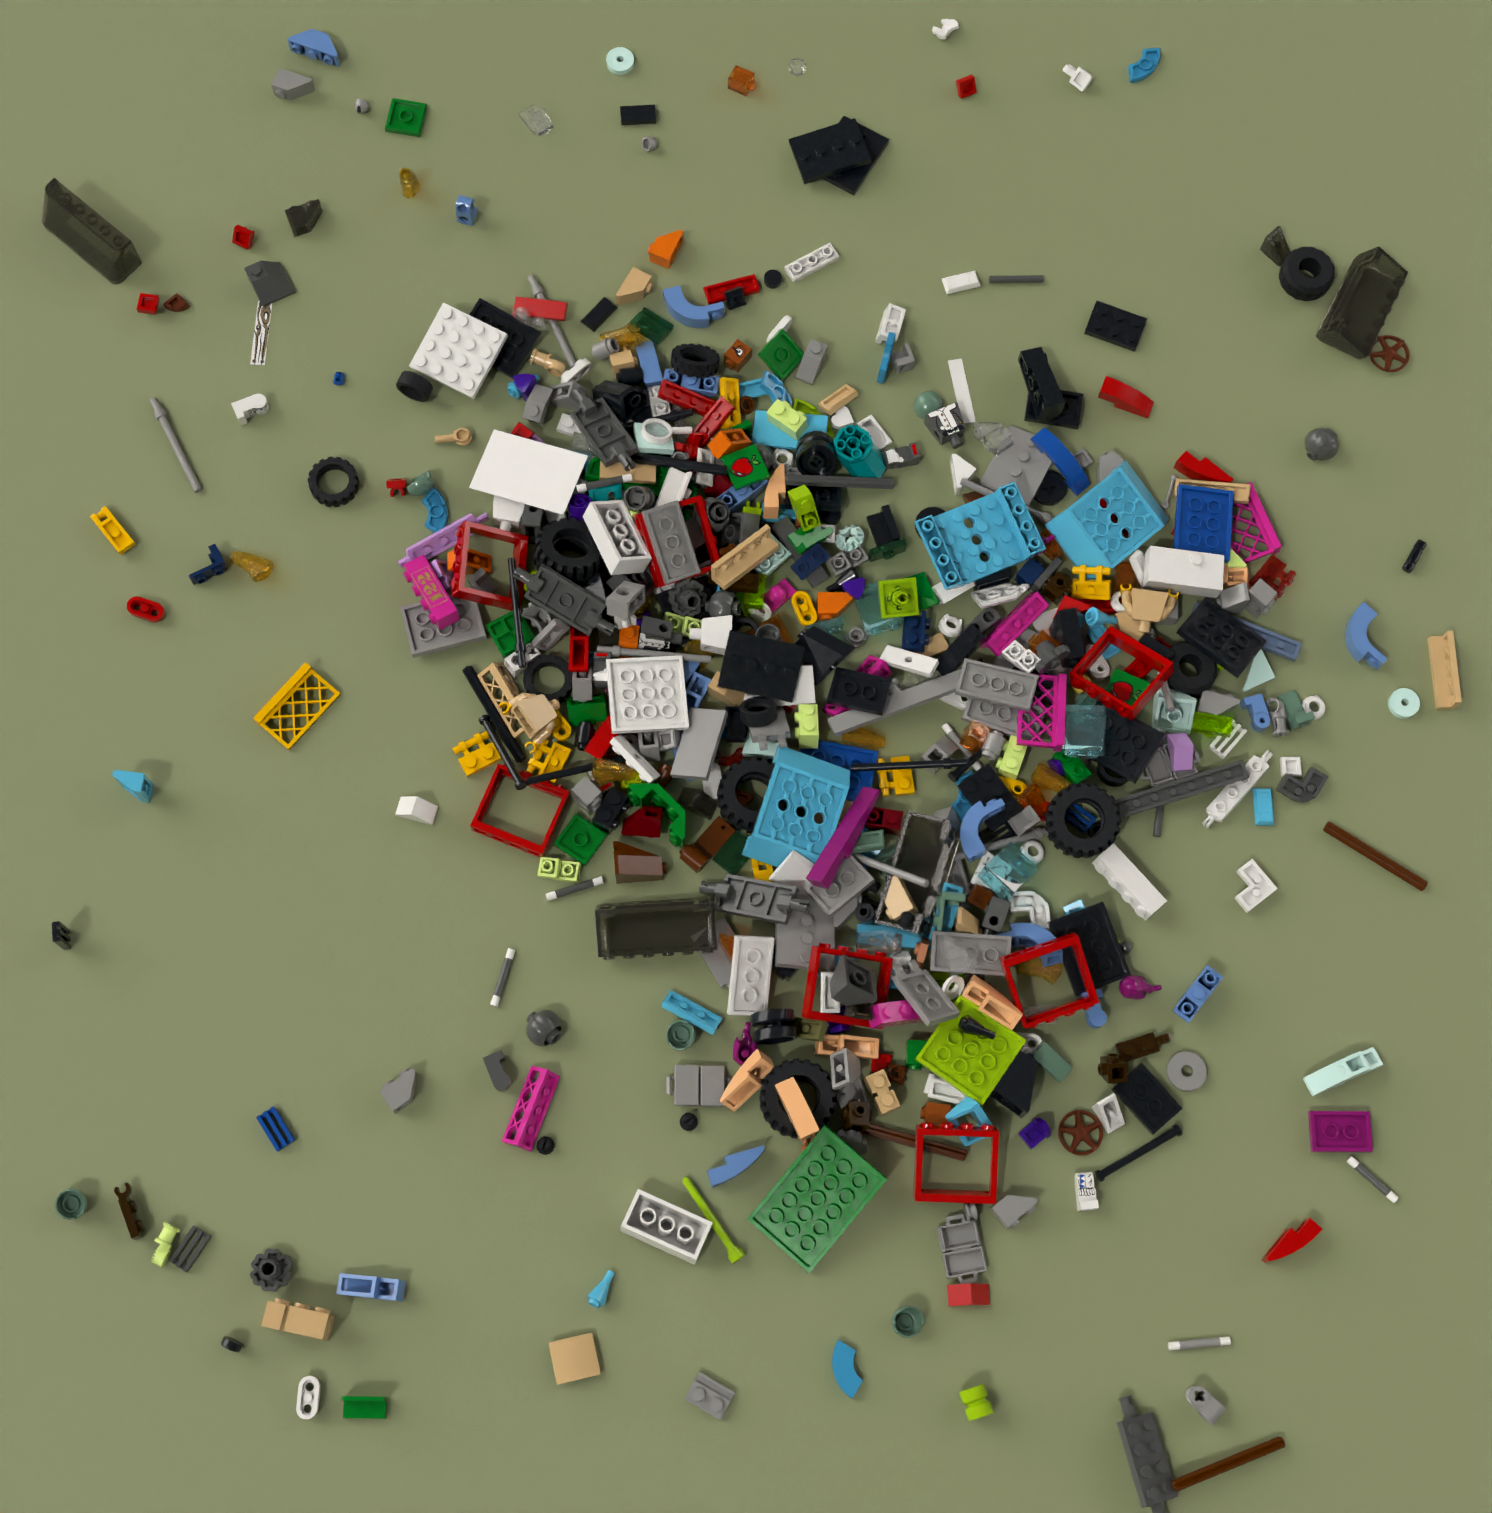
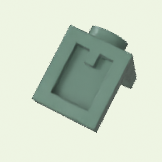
M1295 690L1277 697L1284 704L1287 721L1292 731L1309 725L1315 719L1312 711L1305 713Z
M941 891L940 896H936L935 907H938V915H934L933 927H936V931H942L945 901L948 902V905L959 906L960 903L965 902L966 894Z

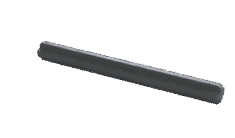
M787 474L785 476V484L790 486H802L805 484V486L870 489H893L894 486L892 478Z

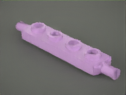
M485 512L476 518L470 513L406 548L407 556L397 561L399 566L402 568L404 564L422 555L429 560L456 545L457 537L455 534L458 531V526L465 520L481 524L489 520L488 515Z

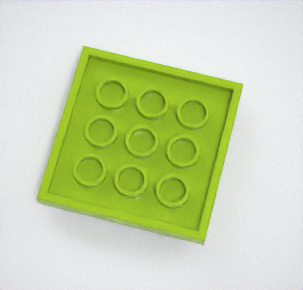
M960 994L954 1002V1005L960 1012L958 1018L940 1023L915 1060L982 1106L1027 1040L978 1010L977 1005ZM967 1014L982 1024L984 1028L996 1032L994 1039L992 1040L982 1035L960 1033V1028H958L960 1019L966 1017Z

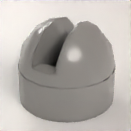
M356 99L354 104L355 111L357 113L361 111V114L367 112L370 104L365 100Z
M651 136L644 137L642 139V147L645 151H652L657 147V141Z

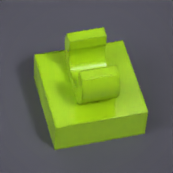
M747 501L746 507L743 506L742 513L758 514L761 519L762 509L760 508V503L757 502L756 507L753 508L750 507V501Z

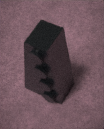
M1042 347L1020 351L1018 362L1038 424L1058 420L1063 412L1065 400L1050 368L1046 353L1043 352Z

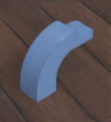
M680 285L663 289V300L666 309L676 321L685 326L707 328L709 327V320H719L725 316L723 302L707 306H695L684 298Z
M1363 602L1351 615L1346 624L1345 641L1350 654L1357 662L1364 658L1370 667L1378 670L1387 658L1374 648L1367 638V627L1378 614Z
M1002 798L990 800L986 803L985 807L979 801L965 814L960 828V840L963 853L969 863L986 855V849L978 835L979 828L985 820L1005 810V803Z
M1023 922L1010 924V931L996 934L998 936H1012L1011 948H1029L1056 938L1051 932L1039 925ZM1062 949L1039 956L1043 967L1063 963Z

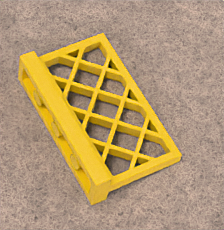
M305 662L253 717V720L289 750L341 694ZM311 675L318 680V687H307V680ZM319 690V700L308 701L307 691ZM321 690H330L334 693L329 700H321ZM296 691H305V701H294ZM319 703L320 710L316 714H308V704ZM306 704V714L295 715L294 705ZM283 705H292V715H281V707ZM306 717L307 724L303 728H295V718ZM293 718V728L282 729L281 719ZM270 719H279V729H270L266 724ZM293 731L294 738L289 744L282 739V732Z

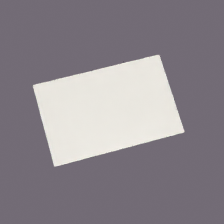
M494 429L469 488L564 515L588 455Z

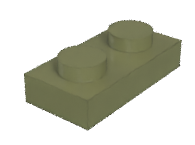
M795 1017L792 1026L796 1027L797 1039L823 1042L828 1025L827 1022Z

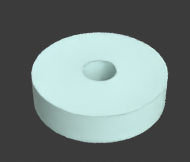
M624 47L613 48L606 57L607 68L616 75L629 73L634 67L632 52Z
M1408 688L1395 690L1388 699L1390 712L1400 719L1412 717L1420 707L1419 697ZM1401 701H1404L1406 706L1402 705Z

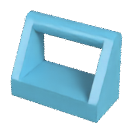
M122 770L113 771V777L124 789L141 802H150L153 783L144 773Z
M965 1097L945 1116L948 1122L953 1123V1126H960L956 1118L967 1113L971 1114L979 1127H982V1124L992 1125L979 1103L969 1097ZM958 1136L964 1146L987 1138Z

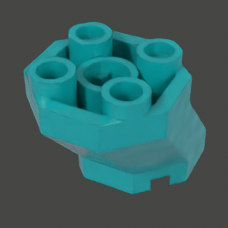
M847 425L839 430L833 440L837 458L847 469L850 477L881 478L886 471V465L881 451L872 441L869 432L857 425Z

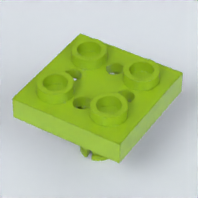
M916 577L878 581L881 619L919 615Z

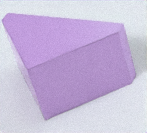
M1187 733L1167 734L1172 772L1192 770L1194 745Z

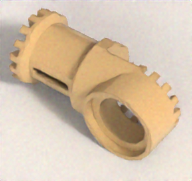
M538 349L533 350V356L530 358L531 365L543 366L550 374L561 377L566 368L563 362L553 360L550 353L545 354L538 352Z

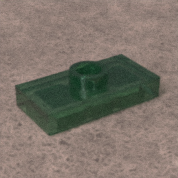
M905 539L870 549L868 554L869 561L873 562L883 558L887 560L893 558L896 554L905 552L907 546Z

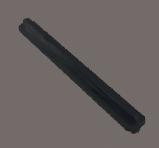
M635 453L630 456L635 463L668 468L673 467L675 469L726 476L727 466L643 453Z
M472 666L465 667L462 670L463 674L517 763L523 762L526 759L524 752L503 721L477 677Z

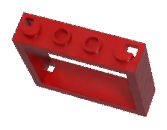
M699 495L678 501L680 507L694 503L696 512H698L700 517L701 529L711 563L714 564L722 556L716 548L717 539L711 531L705 510L706 502L704 498ZM642 513L635 514L633 516L637 529L652 557L648 567L654 587L665 586ZM711 565L700 568L701 573L684 579L707 573L711 570Z
M465 520L458 526V531L455 534L457 543L454 547L456 557L452 565L454 577L450 584L452 586L451 597L512 611L511 588L509 597L464 587L469 535L472 533L514 544L513 558H515L516 568L519 566L523 570L526 568L528 536ZM517 580L519 601L521 607L523 602L524 583Z
M1110 626L1069 673L1070 683L1074 688L1086 692L1089 697L1101 701L1105 707L1112 708L1120 716L1127 717L1133 721L1172 675L1173 662ZM1110 644L1160 672L1132 706L1083 677Z
M498 763L471 822V830L539 858L544 857L570 799V791H567L568 789L563 788L562 785L554 786L550 784V781L527 785L561 799L542 844L538 845L482 822L502 777L513 780L506 765ZM518 771L522 780L526 781L527 777H532V774L527 771Z
M1074 932L999 957L1013 1004L1023 1013L1019 1020L1023 1028H1036L1039 1023H1051L1056 1021L1059 1016H1071L1077 1010H1089L1094 1004L1099 1003L1079 937ZM1072 946L1087 996L1025 1017L1010 966Z
M819 943V946H812L801 1017L870 1028L867 1018L820 1013L819 1011L812 1010L821 953L836 956L845 955L849 958L880 962L876 986L878 1000L874 1002V1005L887 1002L893 958L886 957L887 953L876 951L875 955H869L868 950L857 948L856 952H850V947L844 946L830 949L831 944Z
M932 1122L916 1124L913 1181L914 1201L996 1204L999 1130L997 1127L988 1124H982V1127L974 1126L972 1123H962L961 1126H953V1123L942 1122L941 1125H933ZM923 1136L991 1137L989 1191L921 1189Z

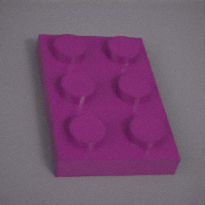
M1370 1111L1308 1112L1311 1152H1373Z

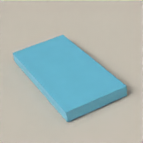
M755 411L751 443H761L776 449L796 450L798 441L768 422L767 411ZM805 414L808 428L801 437L812 431H822L827 434L828 416Z

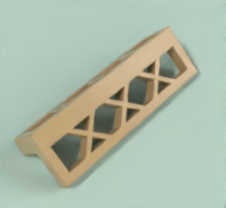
M766 524L711 565V578L723 590H726L779 550V544L770 537V527Z
M1447 631L1443 636H1429L1427 638L1436 709H1455L1462 703L1453 631Z
M493 662L479 673L477 677L512 736L518 738L525 732L524 729L521 727L516 731L514 727L516 717L512 711L511 715H502L505 707L500 709L499 704L500 702L509 703V700L521 694L505 665ZM489 672L493 675L492 684L488 683L485 678ZM496 687L502 690V699H497L495 695Z

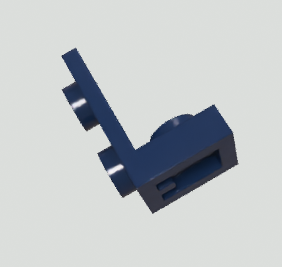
M816 543L793 563L790 568L801 580H804L831 557L819 543Z
M216 544L208 546L211 552L208 556L212 564L189 575L193 585L202 584L208 578L219 576L228 569Z

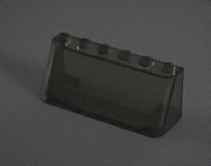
M53 178L46 185L42 223L45 229L112 284H120L142 264L132 241L57 179Z
M1379 246L1357 255L1352 261L1316 333V338L1357 359L1368 357L1374 342L1378 338L1377 335L1384 326V321L1391 312V307L1399 295V290L1405 283L1408 271Z
M908 810L907 816L903 818L902 832L897 838L896 852L891 857V866L929 880V885L923 887L902 879L919 911L912 916L914 926L902 928L895 920H890L885 911L888 909L885 900L894 876L887 873L885 888L880 893L879 908L874 913V923L926 940L929 937L937 909L935 907L936 896H940L944 882L947 883L960 840V828L950 820Z
M714 897L604 903L597 905L595 909L598 957H603V960L615 959V956H623L624 959L634 958L635 955L654 957V954L662 953V956H673L676 952H682V955L694 954V951H702L703 954H709L717 950Z

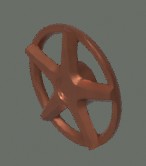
M1384 335L1379 336L1372 342L1369 348V357L1378 369L1385 372H1396L1403 369L1408 363L1409 350L1404 340L1395 336ZM1384 339H1391L1397 343L1390 347ZM1379 341L1383 350L1372 352L1373 346ZM1401 346L1405 350L1406 358L1397 354ZM1381 357L1385 361V368L1379 366L1373 358ZM1394 359L1403 363L1399 368L1390 369Z
M1075 1110L1062 1118L1058 1127V1136L1062 1146L1070 1153L1088 1155L1100 1146L1103 1139V1128L1101 1122L1092 1113L1084 1110ZM1081 1114L1091 1117L1095 1122L1084 1125ZM1075 1115V1127L1063 1126L1068 1117ZM1098 1128L1099 1139L1097 1144H1095L1089 1133ZM1062 1132L1073 1136L1070 1148L1063 1141ZM1081 1141H1084L1092 1148L1086 1152L1075 1151Z

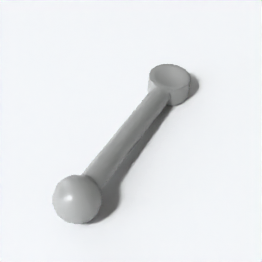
M1175 474L1171 476V483L1165 502L1161 505L1164 510L1169 507L1168 501L1176 478H1178Z

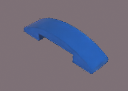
M1044 427L1030 439L1041 453L1044 452L1066 478L1065 483L1076 496L1090 485L1085 472L1077 460L1049 430Z

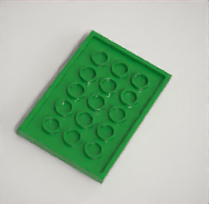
M824 1125L747 1220L810 1273L888 1178L829 1127Z

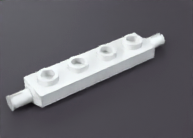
M1266 750L1261 758L1254 755L1245 764L1249 778L1227 785L1206 808L1208 817L1202 822L1203 826L1206 825V828H1209L1214 821L1221 823L1269 770L1270 766L1267 764V761L1273 756L1272 752Z

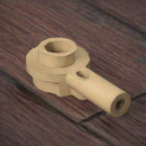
M467 428L454 430L453 434L435 436L436 443L455 441L460 446L468 445L472 440V434Z

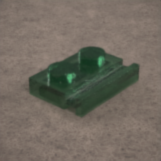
M645 307L629 323L630 328L658 345L674 327L673 324Z
M736 830L712 861L717 863L728 874L737 875L751 859L742 855L747 837Z

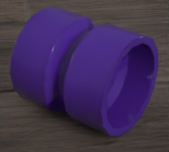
M575 494L571 496L568 503L569 520L576 518L577 521H584L583 515L590 502H592L588 495Z

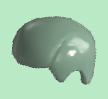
M934 391L922 392L913 404L914 412L918 417L925 419L926 414L943 408L941 397Z
M428 470L412 479L410 485H406L411 495L422 496L430 492L434 486V481Z
M676 1020L666 1030V1041L674 1050H686L695 1042V1029L686 1020Z
M75 1188L62 1191L55 1201L57 1214L63 1219L68 1220L79 1218L87 1207L86 1196Z
M905 1305L895 1311L891 1325L894 1332L899 1336L911 1338L920 1333L925 1319L922 1311L917 1307Z

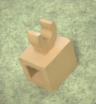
M623 347L624 351L609 355L615 380L619 369L638 367L636 356L633 357L631 350H627L626 347Z

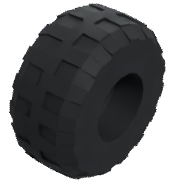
M1300 247L1291 251L1284 259L1279 273L1280 285L1294 299L1302 301L1317 300L1324 296L1331 287L1335 278V267L1331 258L1323 251L1314 247ZM1300 270H1306L1310 272L1314 276V278H1307L1303 276Z
M1188 641L1174 644L1170 647L1176 653L1170 660L1173 662V673L1167 679L1169 689L1197 698L1214 683L1218 670L1217 663ZM1179 664H1191L1196 669L1197 676L1188 677L1184 675L1179 669Z

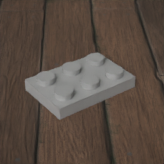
M850 855L849 859L843 858L829 889L813 886L809 883L804 887V891L831 918L872 885L875 880Z

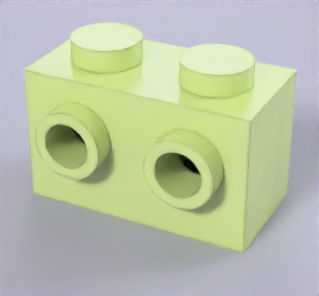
M777 399L766 412L768 422L797 441L808 428L806 415L799 410L795 411L792 409V406L786 401L782 402Z
M798 704V712H794V723H798V727H795V739H798L799 749H818V704Z
M1011 735L1009 740L1005 741L1002 751H1004L1003 757L998 758L995 766L998 768V776L1014 780L1018 776L1027 746L1016 745V736Z

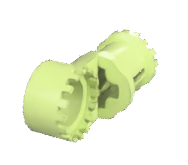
M166 1222L163 1223L164 1227L159 1237L154 1240L160 1245L155 1251L156 1253L153 1254L155 1257L153 1256V1259H151L152 1263L163 1267L168 1261L171 1254V1243L176 1233L180 1232V1229Z

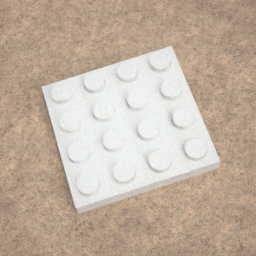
M443 302L409 367L474 399L508 335Z
M682 655L606 659L612 734L689 729Z

